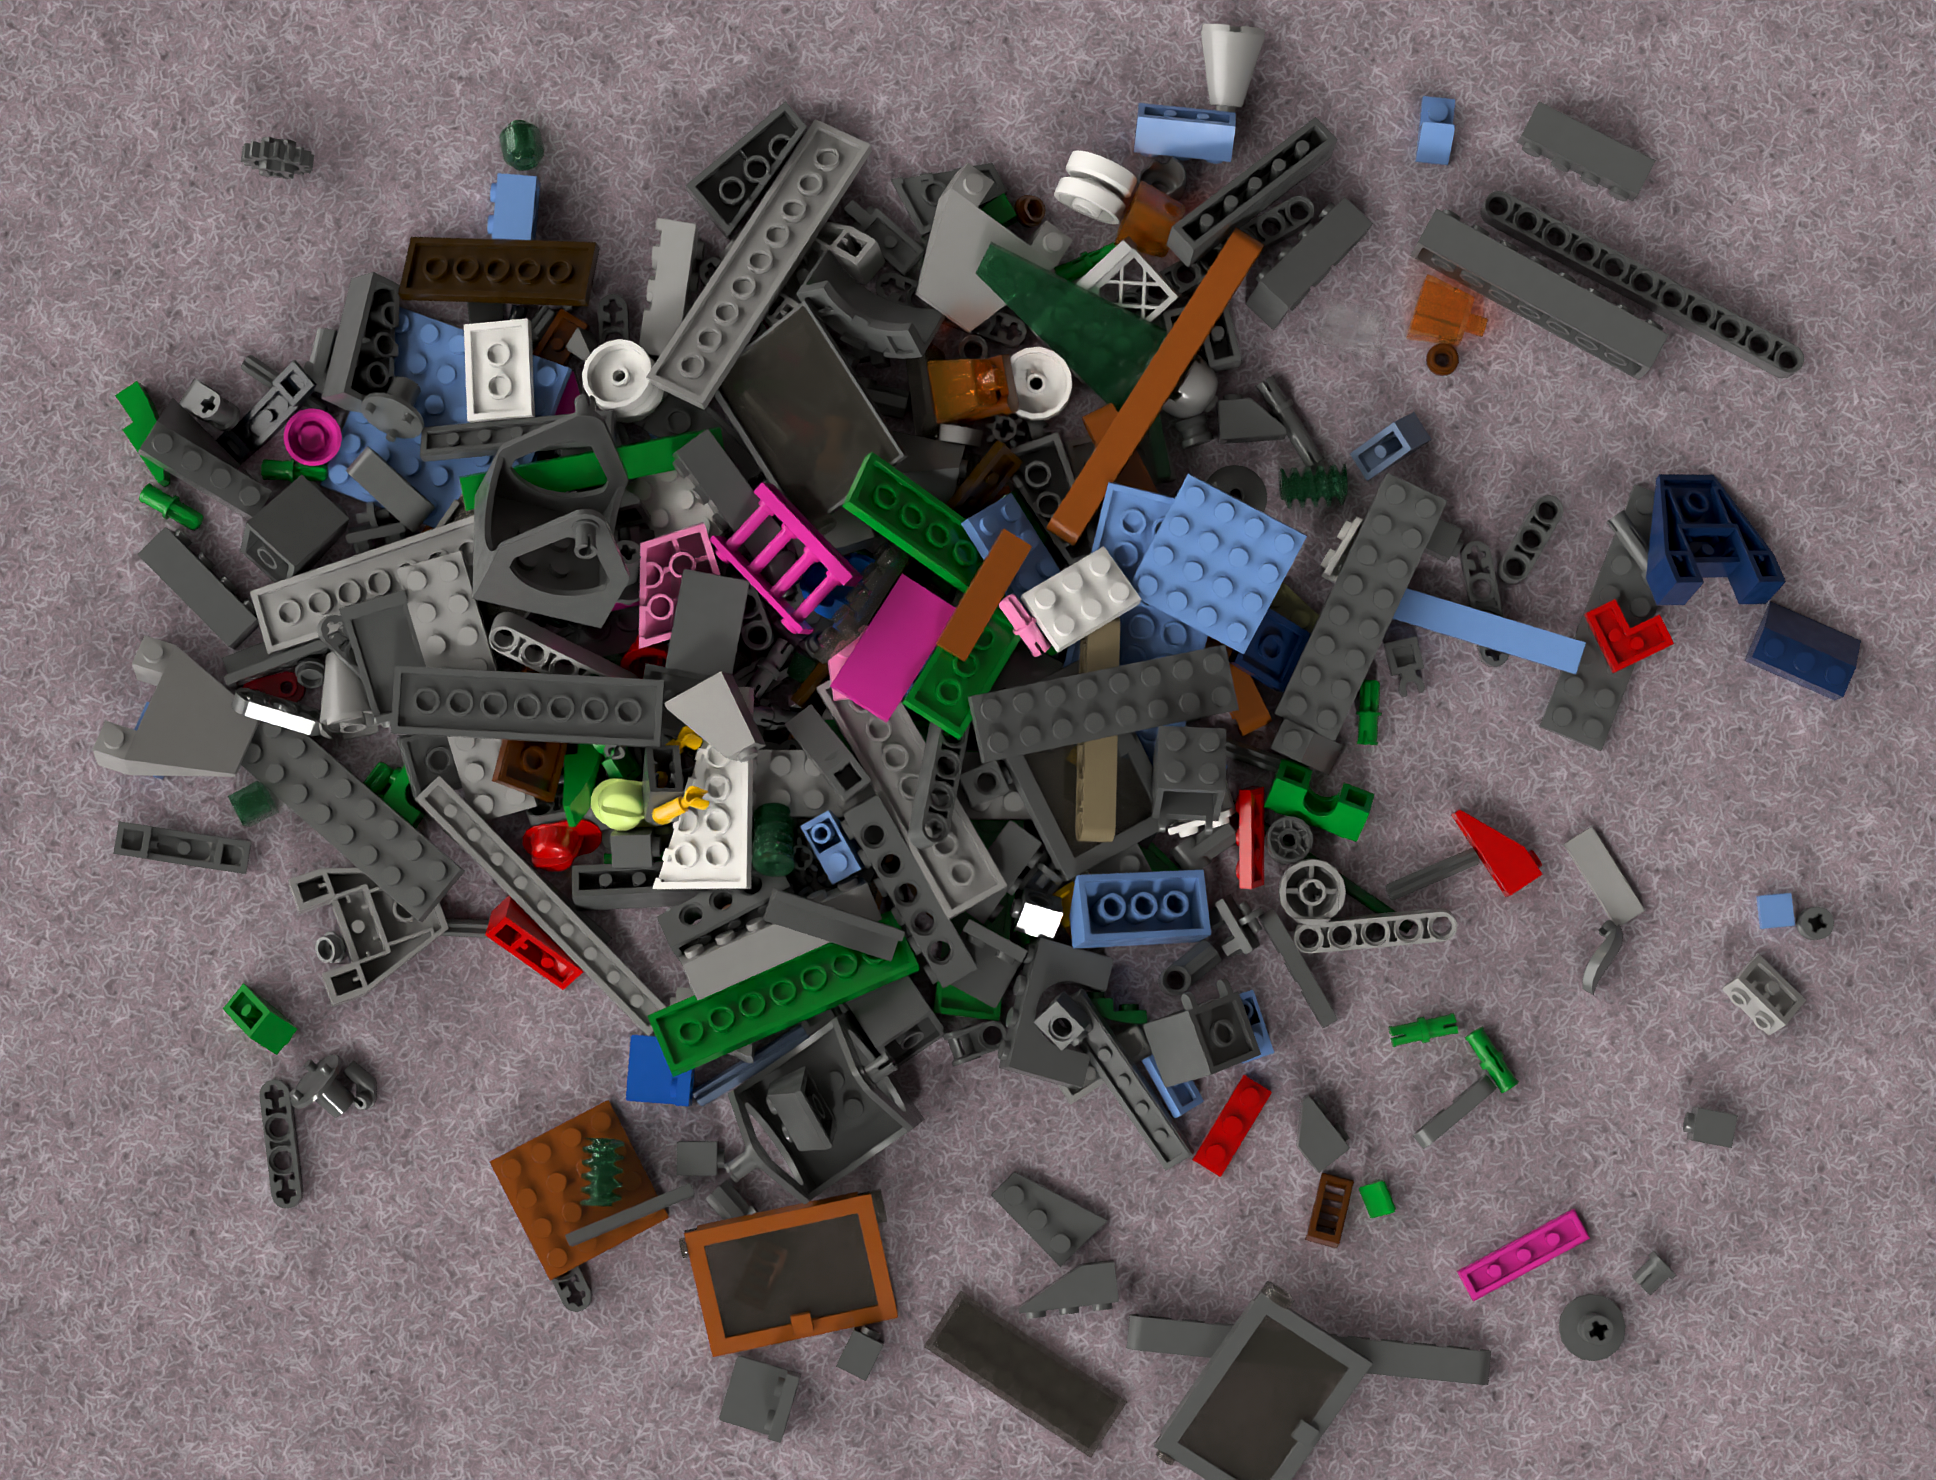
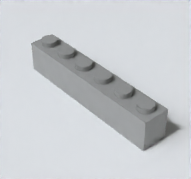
M856 876L845 878L838 882V887L828 892L819 890L807 896V899L875 921L882 919L869 886L862 877L856 878ZM757 917L747 922L746 928L735 933L733 930H728L715 937L716 941L708 945L696 944L687 948L684 951L685 955L678 958L697 1000H700L827 944L829 941L764 921V917Z

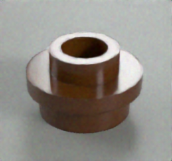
M1021 196L1017 199L1014 206L1017 220L1028 228L1039 225L1045 216V205L1037 196Z
M1436 344L1428 351L1426 364L1433 374L1447 376L1456 370L1459 364V355L1456 349L1449 344ZM1438 355H1445L1448 358V364L1445 366L1439 365L1436 361Z

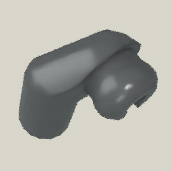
M352 1061L343 1074L356 1083L354 1105L359 1110H367L376 1103L377 1081L355 1061Z

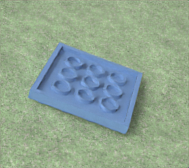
M1188 473L1136 571L1131 585L1142 601L1244 654L1307 535Z

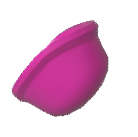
M309 408L297 412L289 419L284 429L286 450L293 459L304 465L317 466L327 463L335 457L341 446L342 434L338 423L330 414L320 409Z

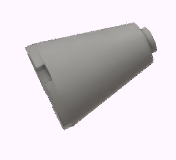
M1203 24L1201 39L1209 103L1216 106V111L1235 112V107L1242 108L1265 39V29L1248 26L1235 27L1226 24Z
M350 648L349 657L352 661L356 662L353 649ZM334 652L328 653L325 661L319 722L321 736L333 739V733L342 734L343 740H349L379 732L378 725L381 724L383 726V724L374 723L363 681Z

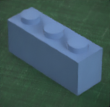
M1139 103L1134 153H1140L1146 157H1157L1159 155L1173 156V158L1183 161L1190 160L1191 158L1205 159L1213 164H1219L1223 161L1231 162L1236 113Z

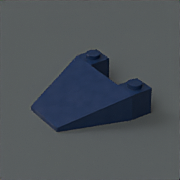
M1659 474L1655 485L1646 580L1656 604L1685 605L1704 583L1703 578L1728 577L1738 604H1766L1783 586L1786 580L1774 553L1714 475Z

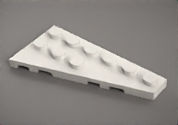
M738 687L754 718V688ZM703 740L701 748L697 750L694 759L697 761L692 777L688 778L684 795L690 786L707 790L708 793L702 799L709 801V805L705 810L689 806V810L679 816V821L674 822V832L669 847L665 848L663 854V866L659 878L655 879L652 889H751L753 759L742 763L728 759Z

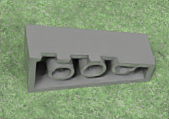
M657 218L655 230H659L661 240L660 244H656L652 249V270H655V276H650L648 279L646 299L647 302H650L649 308L645 307L639 342V346L653 360H658L693 306L689 305L691 293L698 292L700 281L699 273H695L697 261H703L705 242L700 241L701 237L696 224Z

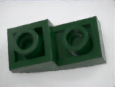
M1086 992L1103 1018L1125 1023H1147V1010H1139V1004L1119 1005V1011H1113V998H1106L1105 992Z

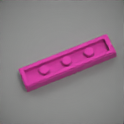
M1571 1209L1456 1272L1474 1302L1585 1242L1590 1237L1576 1211Z

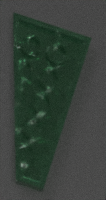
M990 242L975 273L1055 353L1063 358L1066 364L1107 404L1112 403L1117 412L1124 405L1167 334V330L993 242Z

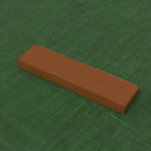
M1006 529L1001 530L935 644L937 646H940L960 660L966 661L1032 548L1030 544Z

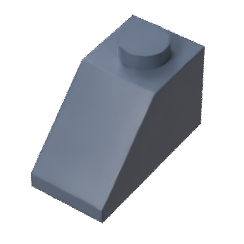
M1413 412L1387 426L1351 452L1350 455L1365 479L1369 481L1411 455L1432 439Z

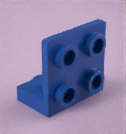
M632 1035L630 1040L626 1100L692 1106L695 1068L673 1077L656 1036Z

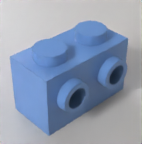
M498 173L497 183H492L490 199L491 202L495 203L494 215H489L487 231L488 234L492 235V239L536 240L541 187L537 176Z

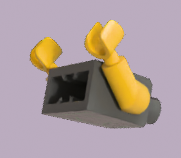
M688 726L682 727L677 740L672 739L667 744L661 745V747H645L642 778L645 821L653 825L662 826L670 822L679 821V816L687 812L689 806L705 810L709 805V801L702 799L708 793L707 790L690 786L684 795L680 754L683 752L682 748L687 746L696 750L703 741Z

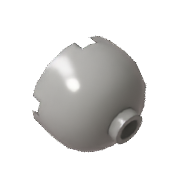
M1196 354L1161 410L1175 418L1182 419L1198 416L1203 411L1206 413L1211 411L1218 400V397L1215 395L1218 381L1214 369L1209 367L1205 359Z
M1309 858L1299 860L1287 868L1281 877L1278 893L1280 904L1290 917L1299 923L1313 926L1331 920L1330 918L1340 911L1344 904L1346 890L1344 880L1336 868L1326 861Z

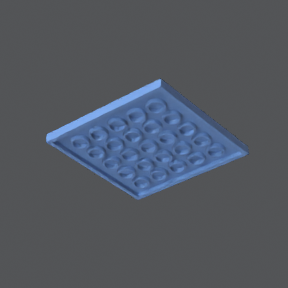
M399 307V327H395V343L399 344L398 357L394 358V376L409 378L420 387L421 392L414 408L423 417L424 427L470 423L467 421L464 330ZM533 355L535 417L555 415L572 370L569 367ZM350 411L341 432L342 441L340 449L335 457L330 460L328 476L320 485L364 503L374 501L376 507L385 508L345 471L360 453L369 446L436 507L422 523L435 528L455 499L461 500L463 497L459 476L488 471L496 455L423 462L420 457L421 434L415 438L407 439L396 437L394 442H390L386 439L387 434L370 424L362 413ZM540 451L516 459L512 466L536 462Z

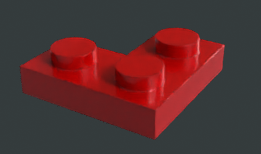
M1616 599L1584 614L1612 673L1674 644L1660 614L1630 628Z

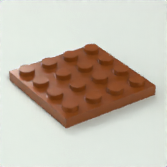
M609 1100L490 1161L550 1281L669 1218L665 1209H661L573 1247L569 1246L566 1234L658 1196Z

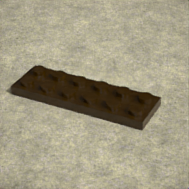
M411 237L398 294L402 300L588 306L600 248L596 242Z

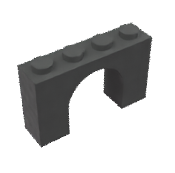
M1041 937L1031 939L1030 943H1027L1024 947L1028 952L1022 961L1025 963L1022 976L1019 975L1014 985V994L1017 995L1014 1008H1010L1006 1017V1027L1009 1028L1006 1040H1003L999 1046L998 1059L1001 1060L999 1068L1072 1089L1083 1088L1091 1055L1066 1048L1061 1051L1057 1045L1048 1041L1034 1023L1036 1020V1008L1043 992L1055 983H1063L1092 992L1106 991L1114 959L1078 948L1073 949L1071 946Z

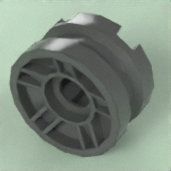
M1283 817L1276 820L1268 828L1264 837V846L1267 849L1268 855L1274 861L1281 864H1294L1302 860L1310 852L1313 845V834L1310 827L1303 820L1296 817ZM1291 834L1295 844L1290 847L1285 846L1283 836Z

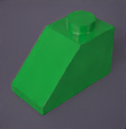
M244 983L223 1008L250 1039L276 1055L290 1042L293 1034L297 1031V1028L285 1015Z

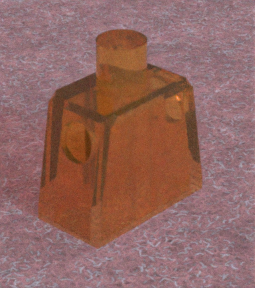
M1141 181L1120 222L1114 245L1117 246L1123 239L1130 236L1137 244L1136 248L1140 252L1161 258L1165 257L1170 249L1167 246V241L1171 228L1184 217L1185 206L1148 183Z
M1427 274L1420 290L1406 339L1458 346L1462 341L1464 332L1482 337L1488 318L1470 313L1474 302L1472 295Z
M988 359L936 360L927 362L938 424L959 423L995 406L997 402L995 389L1004 387L1006 383L1004 372L1000 368L991 369V363Z

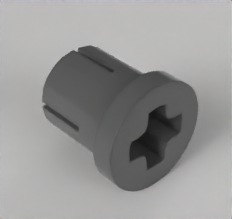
M1654 1251L1648 1255L1650 1259L1632 1275V1278L1650 1296L1668 1278L1673 1279L1677 1276Z

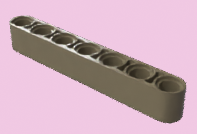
M1117 617L1080 639L1079 674L1119 666L1120 617ZM1118 735L1077 743L1075 832L1078 841L1112 842L1114 839L1116 827Z

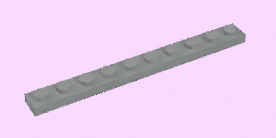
M438 776L415 800L607 996L649 1036L653 1029L647 1016L666 1008V1006L484 820Z

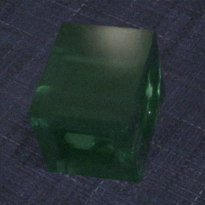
M259 781L228 796L243 826L252 827L279 813L267 787Z

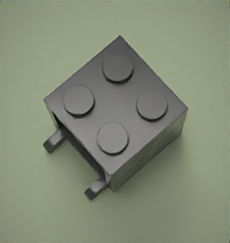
M1159 726L1153 753L1152 818L1158 819V832L1166 831V819L1205 821V834L1212 835L1213 821L1219 820L1226 792V729Z
M1224 978L1217 981L1216 986L1220 997L1197 1004L1194 995L1191 992H1187L1181 996L1184 1009L1143 1024L1165 1088L1212 1075L1261 1055L1239 992L1233 993L1227 979Z

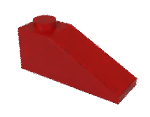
M1462 810L1451 814L1505 897L1513 895L1543 875L1539 869L1542 863L1533 850L1527 851L1521 844Z
M507 896L492 910L485 936L560 989L564 990L584 972L510 896Z

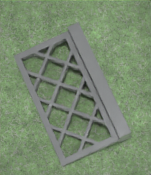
M1130 236L1123 239L1029 326L1030 330L1037 337L1040 335L1049 347L1065 360L1068 368L1083 384L1180 296L1136 248L1137 244ZM1133 258L1143 267V280L1125 279V265ZM1120 271V279H1111ZM1148 274H1149L1155 281H1148ZM1106 283L1119 284V302L1101 301V287ZM1125 284L1142 285V304L1124 303ZM1147 286H1160L1169 297L1161 305L1147 304ZM1096 293V301H1089L1088 299ZM1082 305L1096 306L1095 324L1077 323L1078 309ZM1101 306L1119 307L1118 325L1100 324ZM1124 307L1141 308V323L1139 325L1123 326ZM1146 309H1155L1146 317ZM1072 315V323L1064 322ZM1058 327H1071L1072 344L1059 345L1050 334ZM1077 328L1095 329L1094 347L1077 346ZM1100 329L1118 330L1117 345L1113 348L1099 347ZM1123 331H1131L1122 339ZM1065 350H1071V357ZM1076 351L1094 352V366L1086 373L1076 364ZM1099 352L1107 353L1099 360Z

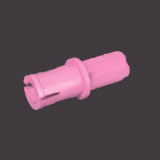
M1011 594L1000 601L999 607L1014 627L1013 633L1020 635L1032 652L1033 657L1042 655L1039 651L1040 647L1045 653L1051 647V643L1036 625L1037 620L1035 617L1028 614L1016 595Z

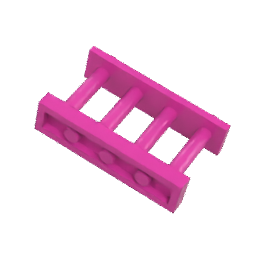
M762 482L754 491L761 500L758 502L760 506L729 540L723 536L713 535L709 541L716 547L714 550L715 554L726 564L731 563L783 617L781 622L793 634H810L814 629L805 621L809 614L837 585L841 586L843 584L844 586L854 587L863 576L774 484ZM775 514L783 522L781 525L782 530L750 563L741 555L738 548L769 515L774 516ZM792 538H798L806 546L803 549L805 553L772 586L760 572ZM821 561L828 569L826 572L827 577L795 610L782 596L814 562L818 563Z

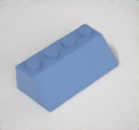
M1204 870L1077 875L1069 914L1073 949L1194 943L1210 936L1211 929Z

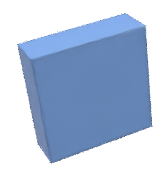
M1791 893L1756 896L1760 929L1795 926Z

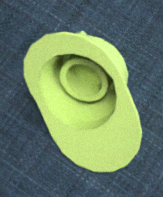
M610 778L602 781L594 788L591 796V809L595 817L609 828L616 831H628L635 827H657L645 821L642 781Z

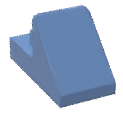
M1422 97L1415 162L1448 165L1455 125L1453 124L1455 99Z

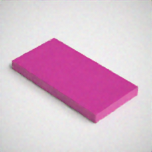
M902 574L830 687L887 723L936 647V641L956 608Z

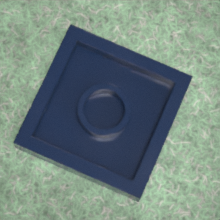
M1268 608L1245 653L1242 654L1233 649L1228 659L1229 663L1273 690L1284 692L1311 633Z

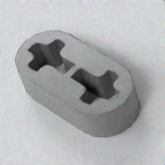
M941 424L938 440L981 447L983 431Z

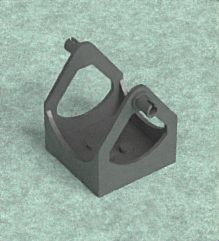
M581 394L575 398L574 413L503 443L493 459L475 494L472 599L602 628L630 578V572L614 539L616 519L621 499L628 483V473L605 419L596 413L595 397L590 395L589 405H587V394ZM564 439H573L577 442L591 445L607 477V482L604 487L586 492H556L540 488L526 481L513 469L512 465L520 457Z
M847 1011L832 1019L828 1024L784 1056L728 1093L745 1145V1151L729 1163L724 1164L727 1173H733L730 1177L736 1183L754 1169L759 1168L801 1203L807 1204L858 1166L911 1131L925 1119L892 1072L898 1070L894 1059L887 1051L879 1055L852 1014ZM806 1066L837 1121L833 1146L827 1150L799 1151L794 1141L790 1143L786 1139L782 1130L783 1122L778 1113L774 1115L771 1112L766 1101L770 1082ZM748 1112L773 1141L795 1180L771 1160L759 1143Z

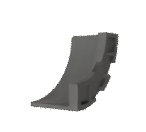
M830 250L822 253L796 293L801 302L804 300L810 302L823 324L826 323L842 335L840 340L862 351L867 347L884 352V357L889 358L922 357L946 318L945 315L936 309L907 307L872 293L860 285L842 268Z

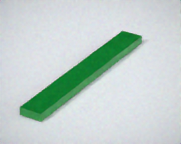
M709 428V431L725 451L721 428ZM704 430L616 446L627 470L628 479L676 470L672 464L675 461L672 454ZM594 451L512 466L523 479L531 484L556 492L597 486L607 482V477ZM487 471L459 476L466 511L474 509L475 494Z

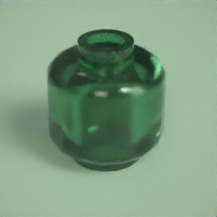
M524 120L512 121L499 135L503 160L507 165L514 167L516 170L526 171L533 169L544 156L541 132L532 123Z

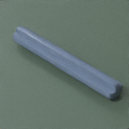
M802 1025L796 1026L757 1050L754 1056V1064L746 1063L742 1060L695 1088L692 1092L693 1097L700 1106H705L774 1063L809 1038L810 1035H807Z

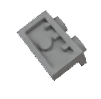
M1759 953L1752 957L1735 979L1727 983L1722 989L1729 996L1730 1000L1740 1007L1759 1029L1768 1035L1786 1026L1806 1001Z

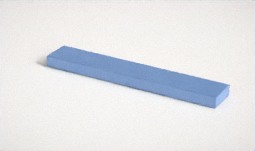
M1408 588L1392 618L1575 675L1586 642Z

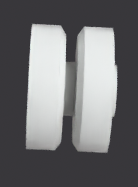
M1073 151L1066 165V171L1070 176L1060 179L1054 192L1055 198L1068 208L1097 221L1119 224L1126 207L1121 199L1131 197L1137 183V178L1124 167L1102 156L1086 151Z
M617 339L605 342L594 349L585 361L582 372L585 391L589 397L590 395L595 397L596 405H598L601 411L614 410L619 422L630 423L644 419L655 411L662 401L664 390L652 385L646 378L655 362L642 347L633 341Z
M1043 347L1025 348L1013 354L1010 361L1019 402V409L1014 414L1028 421H1047L1059 415L1068 405L1072 393L1071 372L1065 360L1054 351ZM1034 378H1040L1041 383H1043L1042 387L1038 390L1030 387V383L1034 382Z

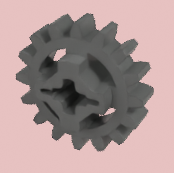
M263 137L261 143L251 141V144L244 143L241 162H244L245 166H252V169H258L259 175L287 180L293 179L294 174H310L313 171L314 155L311 154V151L304 150L303 147H296V142L293 140Z

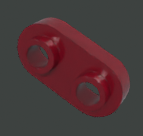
M283 672L245 683L242 687L259 690L262 693L296 703L303 699L306 692V687L298 682L293 672ZM291 682L293 690L289 694H284L282 690L283 685Z

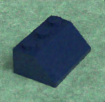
M1769 601L1744 661L1835 701L1844 697L1854 674L1861 640Z

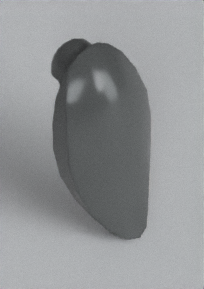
M1607 920L1599 929V934L1606 939L1590 958L1582 978V989L1593 996L1599 980L1617 956L1623 942L1624 934L1620 924L1616 926L1611 920Z

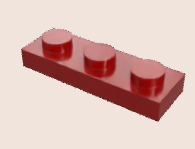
M1259 786L1240 789L1239 795L1236 798V811L1239 814V828L1236 832L1239 861L1236 865V876L1239 879L1240 889H1254L1264 885V787Z
M1243 1075L1192 1160L1221 1177L1272 1092Z

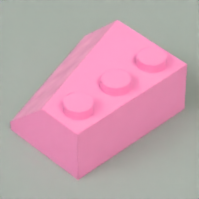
M704 522L640 543L639 649L670 639L684 568L720 575Z

